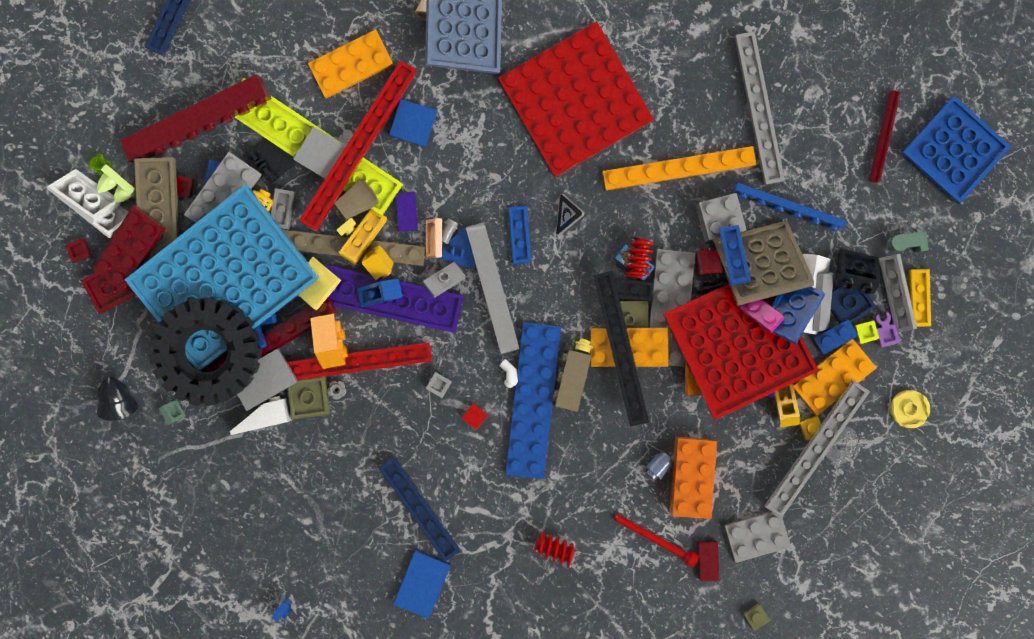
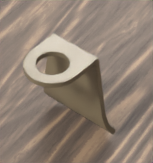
M359 179L353 187L335 202L333 209L337 217L345 223L349 218L378 205L379 201L373 189L364 180Z

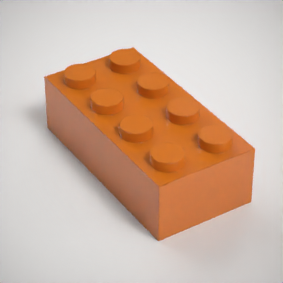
M675 436L669 511L672 516L712 518L717 441L713 439Z

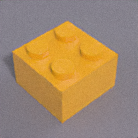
M334 314L310 318L314 353L322 368L346 365L345 357H348V352L343 343V340H346L344 329L341 327L340 320H336Z

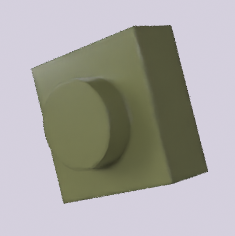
M759 603L743 612V615L754 631L771 621Z

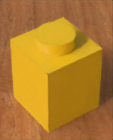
M379 245L366 253L361 263L372 277L377 280L380 277H387L392 272L391 269L394 262Z

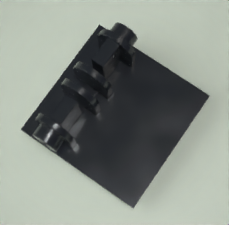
M267 139L255 149L249 148L246 151L248 155L244 157L253 169L262 174L260 178L268 187L297 163L293 156Z

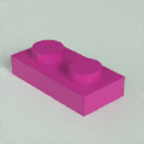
M763 300L746 303L740 307L742 312L771 333L784 320V316Z

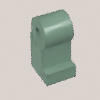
M927 231L892 236L887 241V247L892 252H900L913 247L915 252L928 251Z

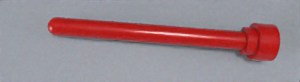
M619 514L614 516V520L682 558L688 567L693 568L696 565L699 554L693 551L685 552Z

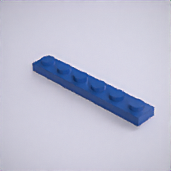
M741 183L735 184L732 193H737L740 199L747 200L749 198L755 200L754 203L757 205L765 206L766 204L772 206L774 211L781 213L786 211L791 213L790 216L801 219L803 217L809 219V223L826 225V228L831 231L837 232L844 229L847 223L846 220Z

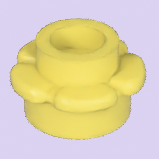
M580 339L575 342V350L590 354V350L593 348L590 345V341Z

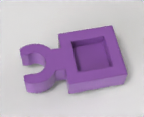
M889 312L884 313L885 319L883 321L880 320L879 315H874V321L880 327L877 328L879 335L877 340L880 348L901 343L896 325L889 324L891 320Z

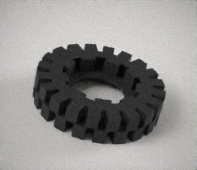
M204 297L180 303L161 317L163 320L158 322L153 329V332L156 333L155 336L150 338L149 348H153V353L149 354L150 364H156L157 369L153 370L156 379H163L164 383L161 386L167 392L173 390L175 398L180 401L187 399L191 405L199 406L203 403L205 406H211L230 400L249 386L254 379L253 375L258 372L260 366L258 358L262 357V347H258L257 342L260 341L258 331L254 332L252 326L255 324L250 317L245 318L242 315L244 311L238 306L232 307L230 306L231 302L223 299L215 300V298ZM210 330L220 335L225 341L227 358L223 366L218 370L201 372L188 362L185 347L188 339L195 332Z

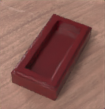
M698 542L699 580L719 581L718 542Z

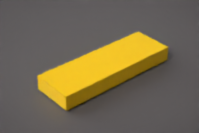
M370 209L339 251V256L356 265L386 223L387 217L381 216Z
M930 269L908 270L909 295L916 326H931Z

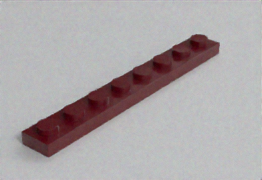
M328 296L318 310L308 306L265 332L263 335L267 346L262 348V357L311 330L310 318L330 314L336 315L338 312L331 298ZM227 356L201 372L218 370L225 363Z

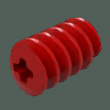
M631 237L636 240L630 242V246L634 249L628 250V253L633 256L627 257V261L632 264L625 266L630 271L625 272L624 276L643 279V276L649 275L644 269L650 268V265L645 262L652 259L647 256V253H653V250L649 249L648 246L654 245V242L643 238Z
M545 532L538 536L533 549V553L538 550V557L545 553L546 560L550 556H552V562L559 558L560 565L567 561V568L570 567L575 554L573 543H570L567 547L566 540H563L560 544L558 537L552 541V535H548L545 539Z

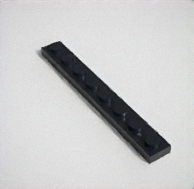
M613 271L593 275L630 427L649 423Z

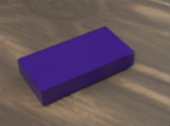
M415 192L397 193L396 206L399 232L417 231L418 220Z

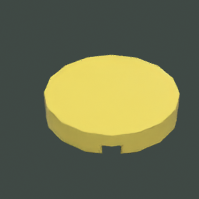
M904 390L892 399L890 413L898 425L905 428H917L923 425L927 417H929L930 404L921 393L914 390Z

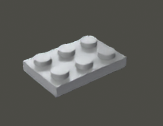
M772 511L724 524L735 563L791 547L783 518H780Z

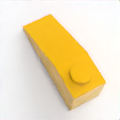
M791 384L776 391L774 394L780 428L800 425L799 409L794 387Z

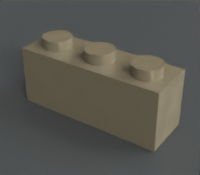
M568 350V353L563 354L561 364H564L563 372L559 371L557 383H560L558 391H554L552 399L556 407L578 412L592 355Z

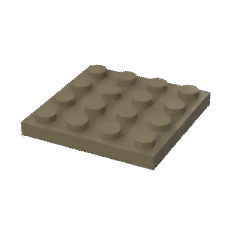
M788 221L741 232L751 279L749 283L731 286L721 238L713 240L714 248L718 251L721 266L737 306L814 286V279Z

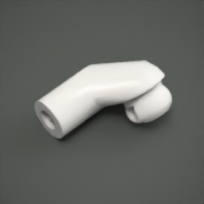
M505 359L499 366L506 372L505 386L512 388L518 382V371Z

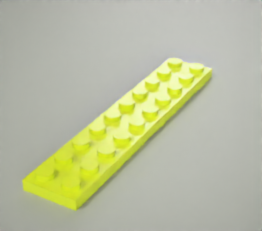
M272 96V99L267 101L265 106L254 107L250 109L248 114L234 117L293 157L297 154L313 126L332 137ZM363 158L343 190L347 192L359 179L364 180L373 189L379 201V204L371 209L382 216L403 184Z

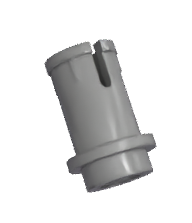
M449 218L447 221H444L446 224L442 229V241L447 244L455 230L458 229V223Z

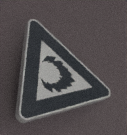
M560 194L556 228V235L559 236L584 216V211L565 194Z

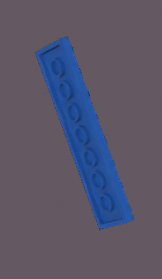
M523 322L517 372L518 382L515 389L506 475L544 479L561 334L560 326Z

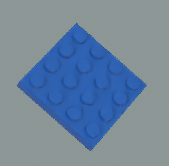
M953 96L901 154L953 201L960 204L1011 146L958 98Z

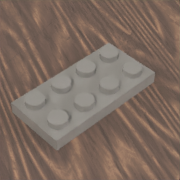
M228 152L184 215L197 223L243 185L247 184L252 190L262 174Z

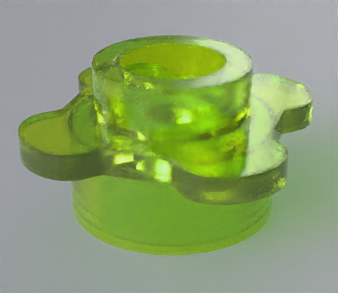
M98 153L89 162V168L96 171L98 176H102L104 172L101 169L106 164L111 168L112 162L106 160L103 154Z

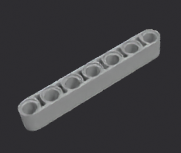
M482 222L466 227L500 352L504 354L518 350L519 345L485 223Z

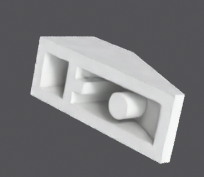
M280 396L269 398L268 403L261 405L230 431L231 435L291 421L287 399H281Z

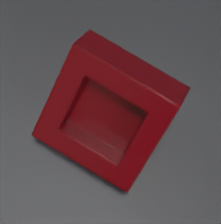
M85 238L65 245L72 263L92 257Z

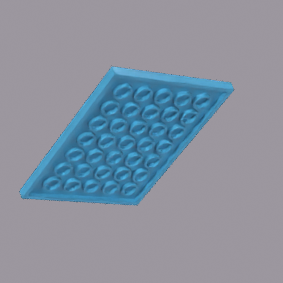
M245 184L127 277L125 281L158 322L163 320L161 317L168 310L174 309V306L180 303L209 297L215 298V300L223 299L231 302L230 306L232 307L238 306L244 311L242 315L245 318L250 317L254 323V326H252L254 330L320 277L250 187ZM210 330L195 332L190 336L185 347L187 359L199 371L227 351L223 338Z

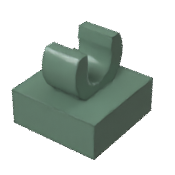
M177 400L159 408V415H162L165 419L164 424L170 425L186 417Z

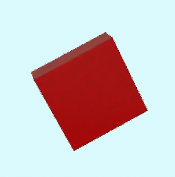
M473 403L462 416V419L477 430L488 414Z

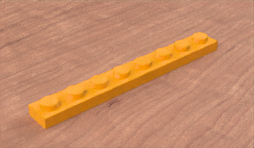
M751 146L606 170L602 174L605 191L752 167L756 166L754 147Z

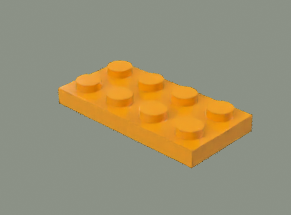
M377 30L363 35L308 63L326 99L394 65Z
M591 328V346H593L591 348V367H615L606 328ZM627 328L636 367H669L668 328Z
M852 339L841 345L816 365L819 370L818 372L795 382L793 387L815 416H818L841 397L852 380L859 383L875 370L876 366L855 340Z

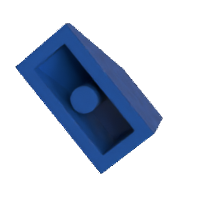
M399 279L380 281L357 288L361 307L403 298Z

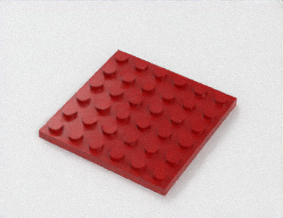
M597 21L498 78L555 178L654 121Z
M729 284L663 314L713 420L721 418L819 371L802 336L795 345L761 328L760 324L741 311L740 307L742 305L737 306ZM778 295L761 300L772 306Z

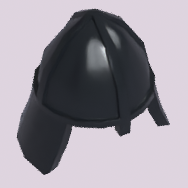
M108 377L102 382L98 389V408L96 414L99 418L107 421L121 420L129 417L137 410L138 403L124 383L115 377Z

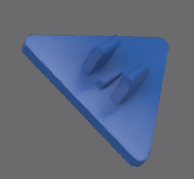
M466 228L458 232L442 248V257L437 259L450 263L455 262L458 265L472 269L476 268Z

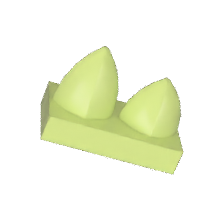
M106 164L101 169L104 173L97 185L98 193L106 192L118 184L114 193L115 203L124 202L131 197L136 198V189Z

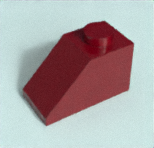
M708 247L700 248V252L695 253L696 276L722 273L718 251H712V248Z

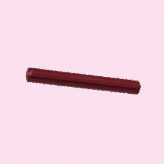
M892 90L889 92L869 181L872 183H879L881 181L901 95L900 91Z

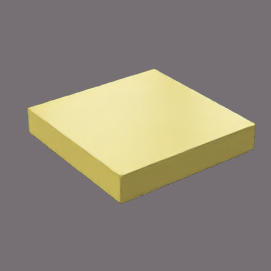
M312 257L308 263L320 278L301 292L299 296L313 309L318 310L341 280L316 258Z

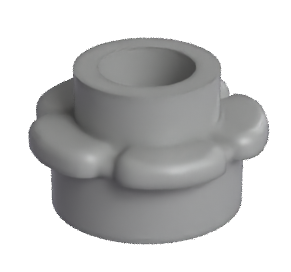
M332 381L327 389L328 395L336 400L345 396V384L341 381Z

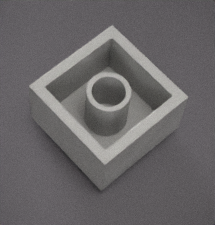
M737 193L707 200L695 205L705 242L721 238L720 228L739 225L740 233L746 231Z

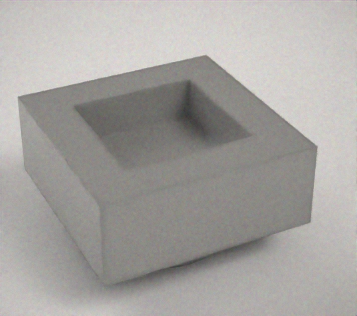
M435 372L426 389L443 398L452 381Z

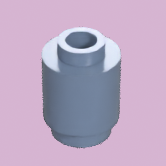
M661 451L646 466L648 469L646 473L654 480L657 478L661 480L672 467L671 464L674 460Z

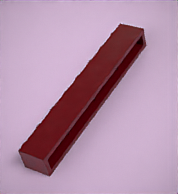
M254 75L120 140L129 162L135 163L134 159L161 156L165 154V150L177 148L186 140H194L204 131H213L217 125L221 123L227 124L238 115H246L254 107L265 106L267 101L272 98L263 78Z

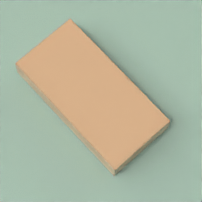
M442 219L426 220V258L442 257Z

